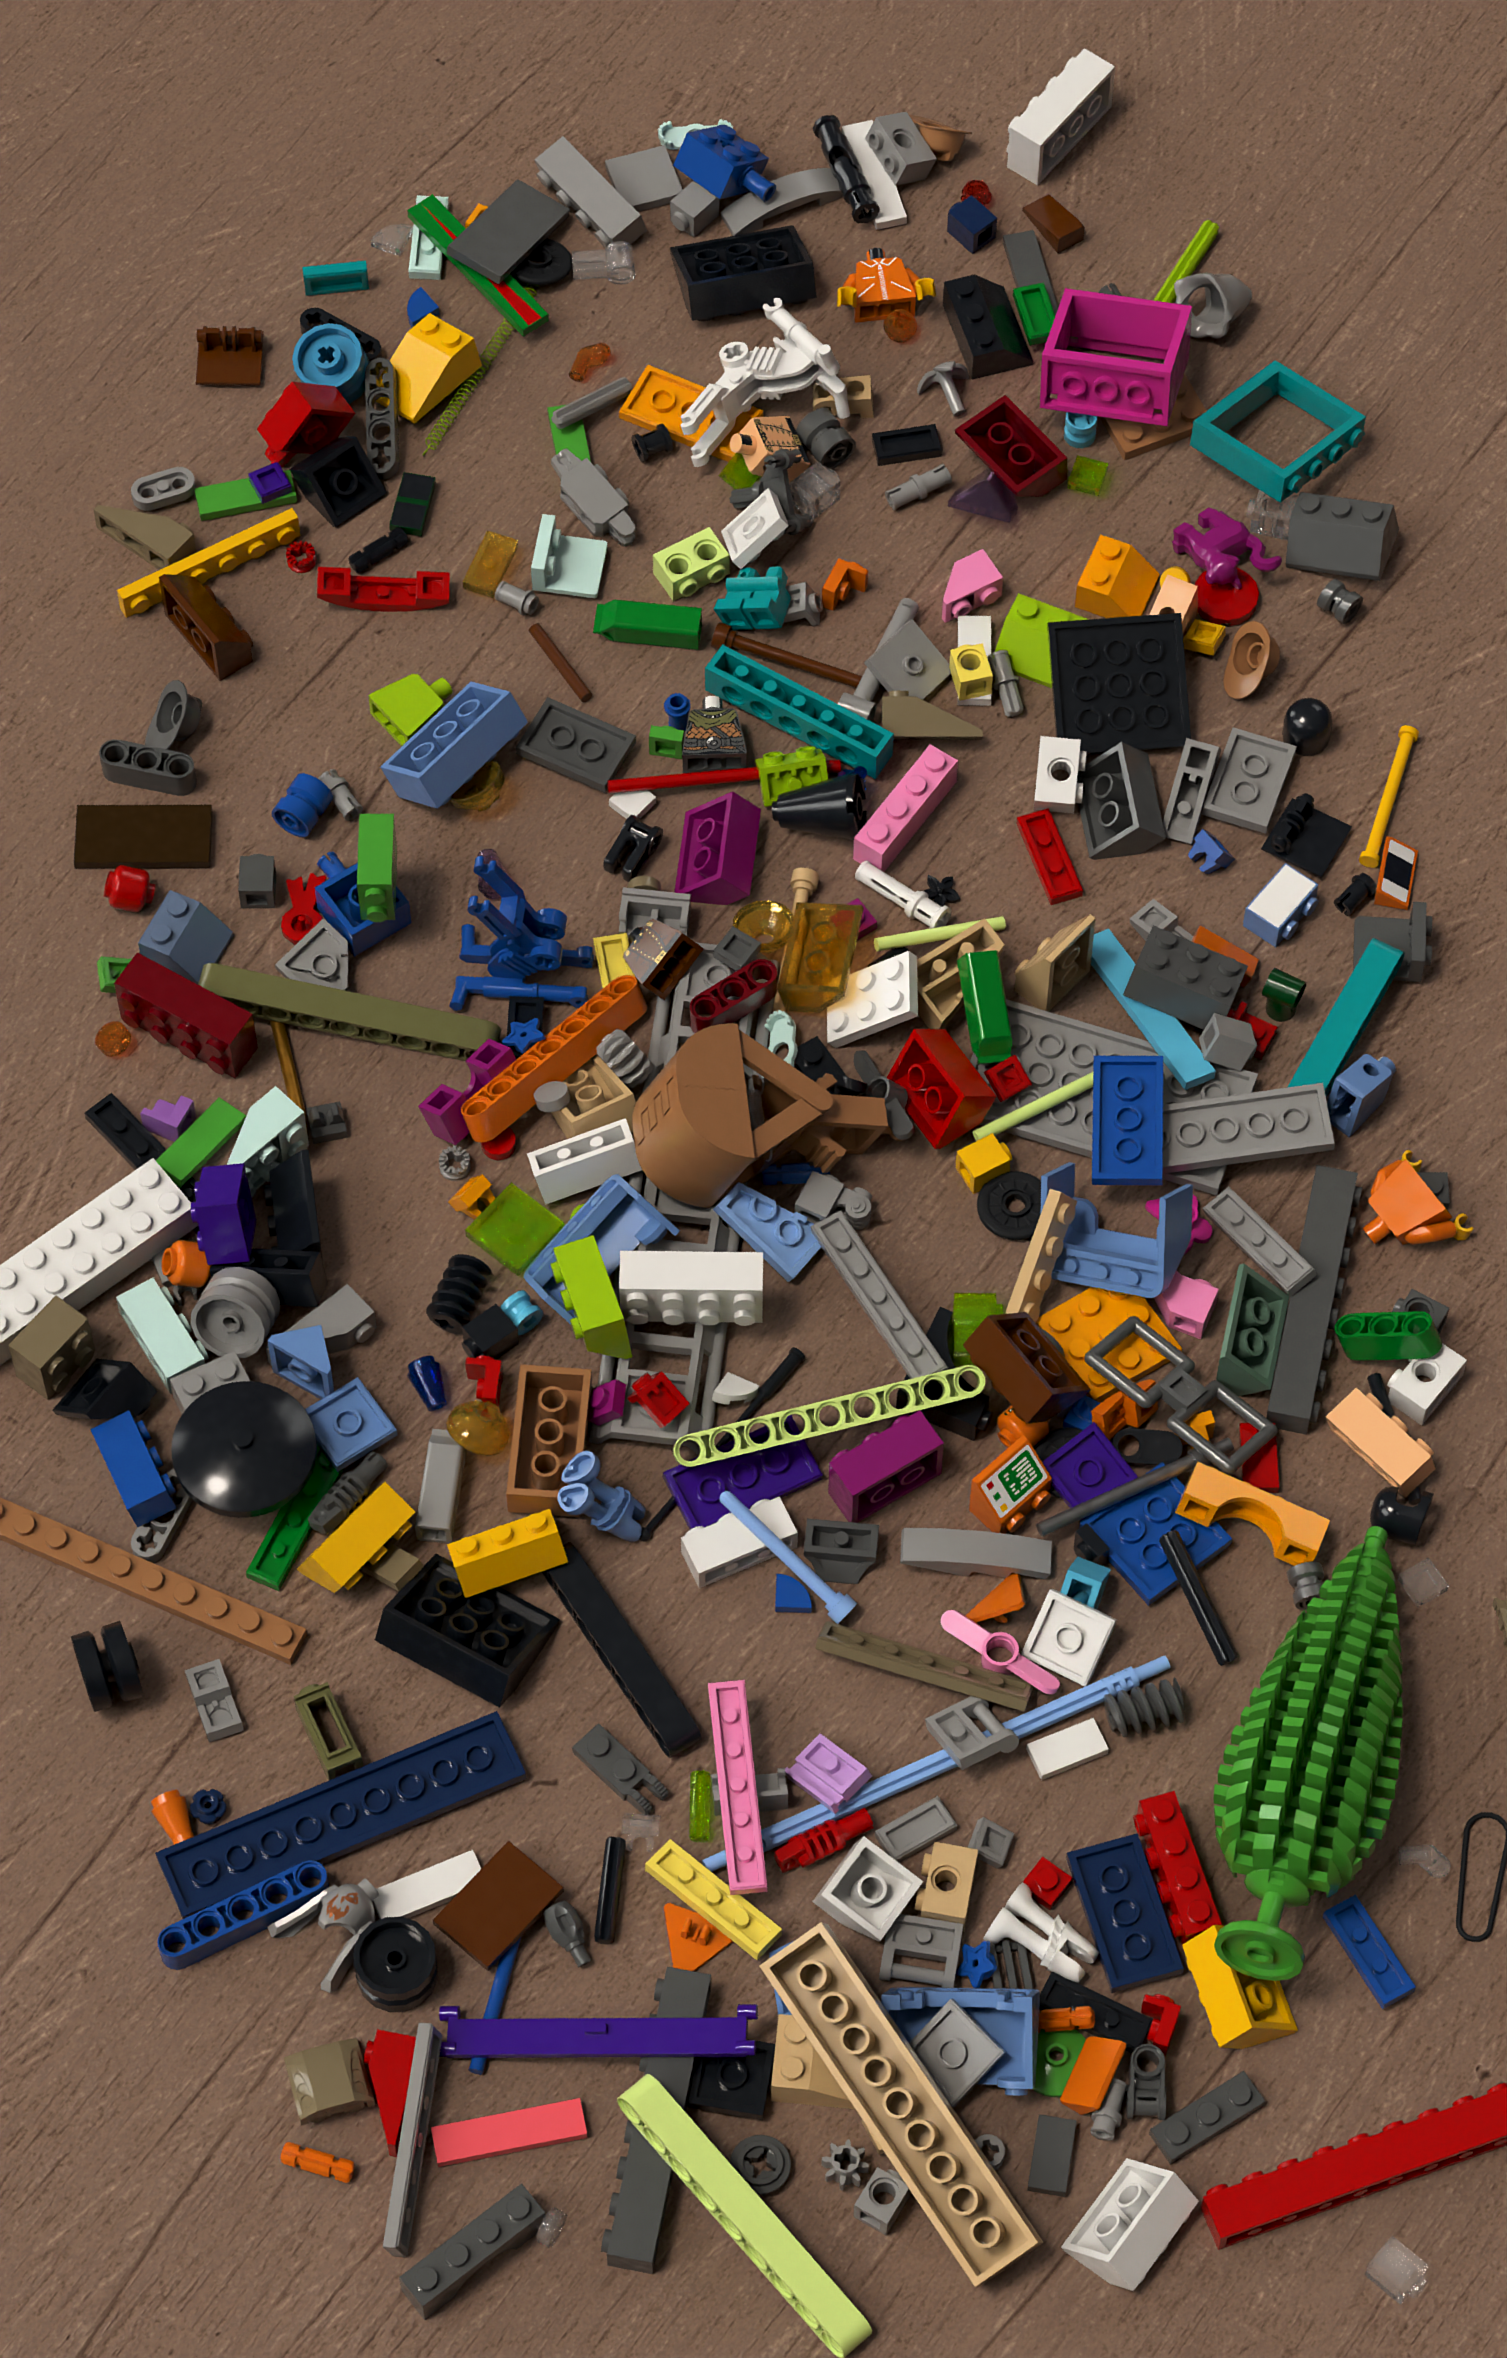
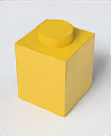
M992 1133L958 1150L956 1154V1169L971 1192L975 1194L988 1181L1003 1173L1010 1172L1012 1155L1004 1142L999 1143Z

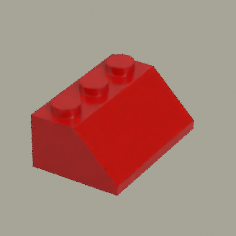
M913 1029L887 1076L888 1079L907 1090L908 1100L905 1110L934 1149L943 1148L981 1124L997 1097L946 1029Z

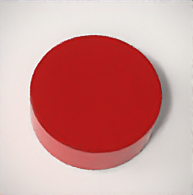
M508 1127L494 1139L481 1142L483 1153L493 1160H504L510 1157L516 1148L515 1134L512 1129Z

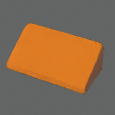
M1199 926L1191 942L1200 944L1205 948L1247 965V970L1240 986L1245 987L1251 980L1259 959L1206 928Z
M1095 2036L1088 2037L1060 2097V2102L1080 2115L1099 2110L1125 2052L1126 2043Z

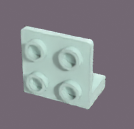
M542 514L531 565L532 590L597 598L608 548L607 542L561 535V529H556L555 516Z

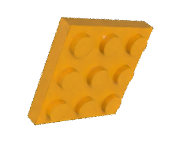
M1090 1287L1039 1316L1035 1322L1039 1328L1048 1332L1064 1350L1067 1362L1091 1389L1086 1396L1098 1402L1120 1391V1389L1085 1362L1084 1356L1130 1316L1138 1317L1182 1352L1181 1346L1146 1299L1141 1296ZM1134 1332L1103 1357V1359L1133 1382L1170 1362V1360Z

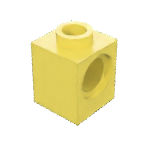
M983 643L976 645L966 644L957 649L950 650L949 669L959 701L992 694L993 674Z

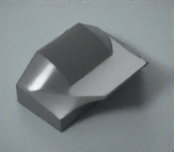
M807 1518L804 1556L812 1563L816 1574L824 1582L857 1584L867 1567L876 1562L879 1525Z

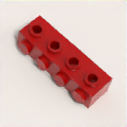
M1175 1791L1139 1800L1137 1814L1133 1815L1134 1825L1138 1836L1144 1837L1147 1846L1145 1855L1149 1868L1156 1871L1159 1880L1157 1882V1890L1163 1904L1167 1903L1171 1914L1169 1916V1924L1172 1934L1175 1938L1179 1937L1182 1945L1211 1926L1222 1925Z

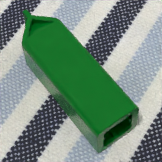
M615 599L606 604H597L593 633L600 634L608 640L615 642L698 650L702 629V608Z
M998 951L966 953L957 960L971 1048L978 1059V1065L1000 1063L1011 1057L1012 1034Z

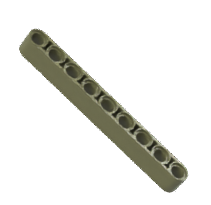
M216 963L203 965L198 985L252 1013L253 1017L466 1061L488 1039L499 1042L501 1028L488 1020Z

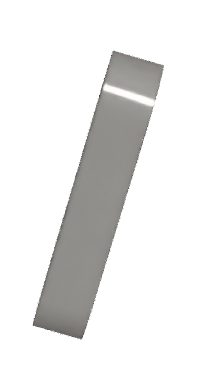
M170 1470L167 1474L172 1483L180 1484L175 1470ZM183 1488L179 1489L176 1495L177 1503L174 1501L176 1509L172 1510L174 1517L170 1522L159 1523L154 1519L137 1527L131 1538L133 1555L152 1563H156L163 1557L193 1501ZM152 1528L156 1532L153 1537L155 1549L149 1547L144 1552L142 1551L141 1543L147 1544L150 1541Z

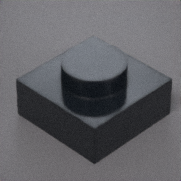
M1087 1523L1075 1531V1554L1088 1561L1106 1566L1108 1564L1110 1548Z

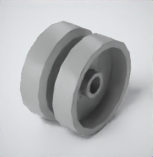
M242 1267L224 1268L215 1273L208 1282L191 1312L190 1324L195 1337L205 1348L216 1355L224 1356L235 1351L239 1359L247 1358L256 1353L264 1343L269 1330L279 1316L280 1300L276 1289L265 1277L257 1272Z

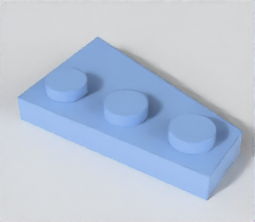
M740 1182L735 1184L713 1208L756 1252H763V1258L787 1282L794 1279L821 1248L811 1232L810 1226L814 1225V1223L808 1221V1217L798 1212L792 1213L776 1205L775 1200Z

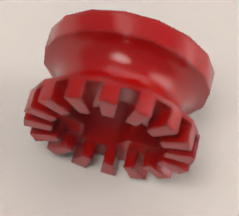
M296 541L286 549L288 566L296 573L309 572L315 567L317 561L314 547H312L311 543L308 544L307 541L304 543L302 541L297 543ZM302 553H305L307 558L297 562L296 557H300Z

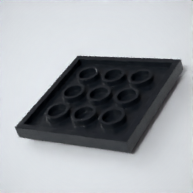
M1181 613L1047 623L1057 738L1081 740L1080 751H1087L1086 755L1103 754L1120 742L1141 751L1184 748L1186 738L1191 739Z

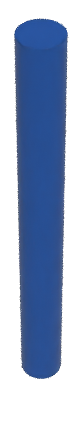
M521 1937L499 1960L483 2019H499ZM472 2058L468 2070L471 2073L482 2075L487 2058Z

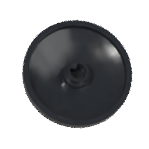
M240 1381L215 1387L199 1396L188 1406L175 1427L171 1453L178 1481L188 1496L196 1503L219 1515L248 1518L273 1512L289 1503L302 1491L313 1473L317 1457V1444L311 1419L303 1406L293 1396L269 1384Z

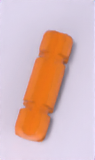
M1090 2006L1076 2007L1073 2011L1071 2007L1042 2010L1039 2013L1038 2033H1040L1041 2029H1044L1045 2032L1074 2030L1076 2026H1079V2029L1092 2028L1095 2025L1094 2010Z
M286 2142L282 2149L280 2159L283 2164L296 2167L298 2164L302 2170L325 2177L334 2175L335 2180L345 2183L350 2182L353 2177L355 2164L351 2160L341 2157L339 2160H336L335 2155L308 2147L303 2150L300 2148L301 2145L292 2142Z

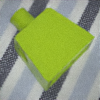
M411 674L368 695L370 714L403 746L445 706L443 700L453 694L450 684L443 677L428 686L418 674Z

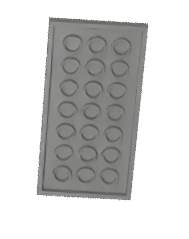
M1006 999L1012 1034L1011 1056L1014 1054L1017 1056L1032 1085L1002 1102L996 1097L980 1125L984 1126L1093 1072L1094 1056L1159 1055L1146 1040ZM973 1052L970 1062L994 1092L983 1072L998 1063L978 1065V1059ZM1163 1062V1105L1252 1093L1258 1073L1244 1069L1239 1071L1210 1062L1216 1070L1215 1078L1184 1090ZM1093 1087L1004 1132L1092 1158ZM1228 1165L1163 1174V1180L1180 1185L1191 1184L1193 1189L1218 1195Z

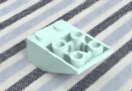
M276 1086L249 1108L227 1165L244 1163L251 1197L254 1196L256 1190L266 1181L270 1182V1170L299 1151L307 1150L309 1142L304 1111Z

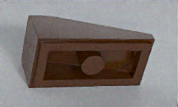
M1049 194L1022 208L1025 215L1057 253L1084 240L1085 227Z

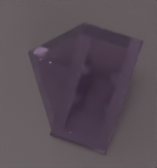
M989 468L957 489L947 505L948 507L1008 523L1012 521L1018 510L1012 491Z

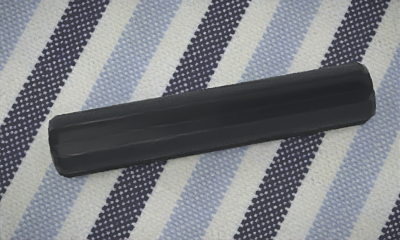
M611 1836L605 1842L594 1933L595 1942L600 1944H612L615 1939L626 1841L621 1837Z

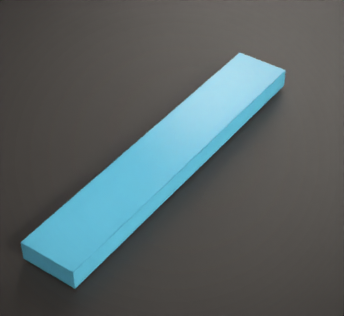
M1110 929L1094 934L1091 965L1157 1054L1163 1056V1062L1184 1090L1214 1079L1216 1070L1209 1061L1204 1060L1203 1053L1177 1018L1123 995L1136 964Z

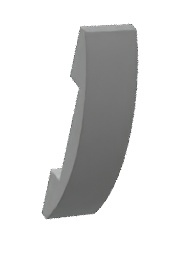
M830 168L809 169L770 181L776 185V190L768 201L765 200L764 202L751 191L726 207L721 212V217L732 236L741 235L762 229L763 220L814 200L821 206L842 198L843 195L840 191L838 180L834 177Z

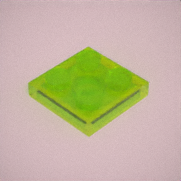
M511 1182L465 1229V1234L467 1238L519 1276L564 1227V1222Z

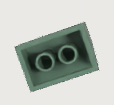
M1240 1264L1238 1267L1216 1377L1217 1381L1221 1382L1237 1396L1271 1389L1289 1296L1246 1264Z

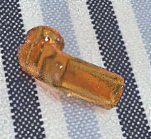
M598 343L580 349L569 372V377L574 381L582 382L589 368L601 365L608 360L611 355L610 347L605 343Z

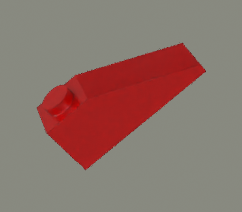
M377 2029L374 2041L368 2040L364 2063H367L369 2066L370 2078L389 2155L397 2157L416 2037Z

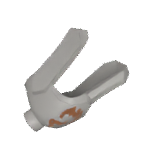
M365 1878L357 1885L344 1884L338 1887L334 1884L296 1911L272 1923L267 1928L271 1937H292L321 1911L318 1925L323 1930L330 1926H341L348 1929L354 1936L346 1942L321 1982V1990L332 1993L338 1989L344 1975L354 1961V1947L359 1935L371 1923L375 1922L376 1917L372 1901L379 1896V1893Z

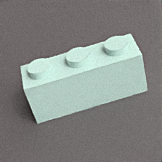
M151 1278L116 1297L120 1315L170 1394L172 1393L171 1378L205 1364V1360L209 1359L199 1340L194 1342L190 1337L189 1333L192 1330L185 1316L182 1313L177 1315L172 1308L175 1303L166 1286L160 1288L155 1279Z

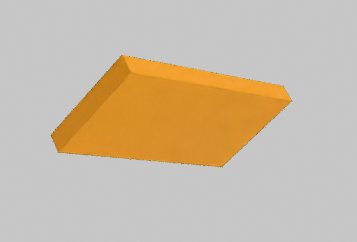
M651 365L646 366L619 411L620 419L650 431L655 430L657 425L664 424L672 440L690 447L696 444L716 419L712 410L699 425V429L695 433L684 435L680 426L682 424L680 416L685 414L706 387ZM751 406L749 411L742 412L737 416L735 426L711 455L735 465L741 454L731 451L730 440L732 436L737 433L739 434L750 419L763 417V410Z

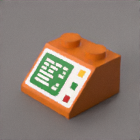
M1024 1435L1017 1439L971 1481L969 1511L995 1533L1015 1532L1026 1519L1025 1516L1032 1509H1041L1051 1497L1048 1491L1051 1489L1052 1478L1031 1443Z

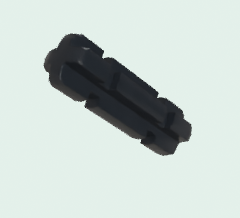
M396 527L388 532V537L383 535L362 548V553L357 551L350 555L348 559L351 568L356 573H360L369 567V563L373 565L393 553V548L398 550L406 545L408 537L403 529Z

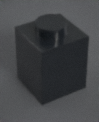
M494 1304L462 1327V1347L471 1358L485 1355L497 1360L519 1344L518 1328L497 1304Z

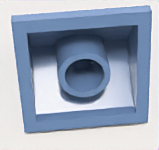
M321 1325L270 1336L267 1341L273 1373L319 1399H323L334 1392L331 1366Z

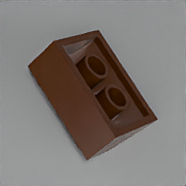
M163 574L159 577L165 616L219 681L253 662L251 652L253 642L251 637L244 629L240 631L236 627L234 618L226 607L221 609L216 603V597L209 586H202L195 576Z
M1027 1312L988 1315L963 1344V1347L970 1354L973 1364L986 1373L992 1381L993 1388L999 1394L1005 1396L1013 1406L1015 1415L1027 1424L1048 1421L1087 1395L1091 1390Z

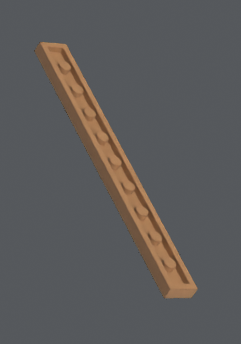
M0 1497V1540L289 1665L292 1664L307 1636V1630L301 1626Z

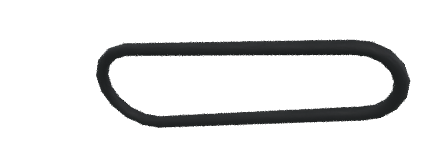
M1481 1812L1473 1815L1467 1821L1463 1833L1456 1928L1464 1939L1471 1942H1480L1491 1934L1507 1863V1822L1501 1816L1492 1812ZM1492 1818L1503 1825L1506 1831V1840L1487 1929L1480 1936H1471L1464 1932L1461 1924L1469 1830L1476 1820Z

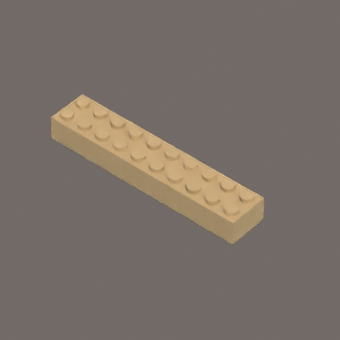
M820 1922L759 1965L975 2287H981L1043 2243L1026 2215L828 1924Z

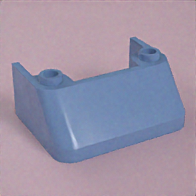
M1068 1162L1041 1176L1040 1215L1050 1189L1060 1191L1077 1201L1075 1217L1068 1226L1063 1240L1062 1253L1057 1258L1051 1274L1052 1279L1146 1298H1154L1168 1289L1191 1240L1193 1185L1185 1184L1160 1197L1157 1239L1098 1228V1212L1093 1203L1084 1198L1074 1197L1075 1163Z
M615 1174L599 1187L527 1267L523 1277L549 1306L571 1324L570 1319L575 1318L573 1310L566 1312L560 1291L565 1290L563 1282L556 1284L550 1263L556 1262L553 1251L554 1247L594 1235L608 1276H610L620 1265V1251H633L640 1242L643 1245L656 1244L666 1235L667 1230L675 1236L680 1230L619 1174Z

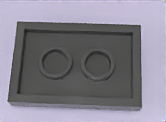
M547 697L517 744L516 754L605 793L608 789L607 780H613L636 744V735Z

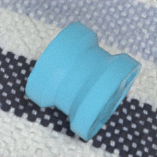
M524 1290L512 1294L500 1306L501 1310L518 1328V1335L529 1332L543 1317V1310L538 1305H533L530 1302V1296Z

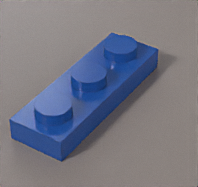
M1356 1894L1324 1911L1323 1919L1382 2009L1414 1993L1416 1986Z

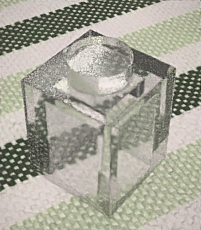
M1391 2236L1368 2263L1365 2276L1401 2305L1408 2296L1415 2299L1428 2283L1424 2277L1429 2265L1395 2237Z

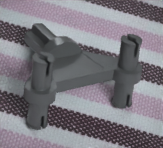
M780 449L773 455L767 456L764 462H769V464H765L766 470L760 481L755 482L753 487L731 491L730 503H733L734 508L737 509L746 508L769 488L778 496L789 525L785 529L784 534L796 535L801 533L804 528L811 527L813 521L807 522V520L812 519L811 515L804 514L801 516L794 513L787 469L793 463L801 461L802 456L796 457L801 452L798 449L791 451Z

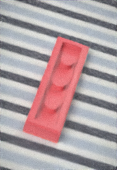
M580 2098L431 2127L438 2167L588 2138Z

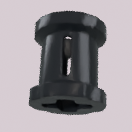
M664 424L657 425L655 430L643 435L637 433L631 437L634 450L641 462L647 461L649 456L663 450L666 452L673 450L671 436Z

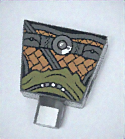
M718 696L705 697L702 700L703 709L689 711L682 750L683 773L746 768L747 752L737 711L733 708L723 709L722 699Z

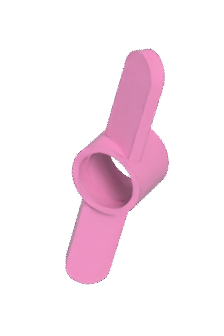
M956 1610L946 1611L942 1615L941 1625L943 1629L981 1653L983 1668L1005 1675H1010L1013 1672L1046 1694H1055L1060 1686L1059 1680L1021 1655L1017 1641L1010 1634L1004 1632L992 1634ZM995 1647H1003L1009 1650L1013 1657L1006 1662H996L987 1655V1652Z

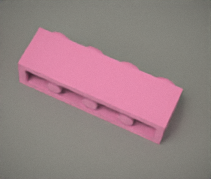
M930 744L854 837L853 859L860 864L867 860L870 864L885 872L957 782L958 760Z

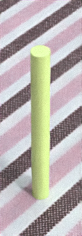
M1003 916L986 919L994 931L1005 930L1006 923ZM981 920L874 938V947L876 951H883L952 939Z
M1093 1072L974 1130L973 1136L975 1140L978 1141L992 1133L994 1136L1092 1088Z

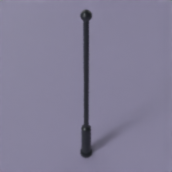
M791 1348L789 1355L759 1388V1395L736 1422L747 1420L762 1401L770 1399L794 1369L804 1362L806 1357L799 1349ZM726 1433L715 1447L726 1444L732 1438V1435ZM673 1496L646 1527H642L639 1540L648 1541L651 1538V1531L676 1503Z

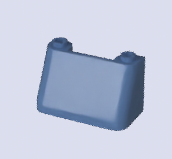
M896 1987L889 1989L881 1995V2003L908 2043L950 1999H954L1007 2052L977 2084L997 2085L1000 2088H1005V2095L1013 2096L1027 2095L1028 2089L1035 2088L1040 2009L1039 1990Z

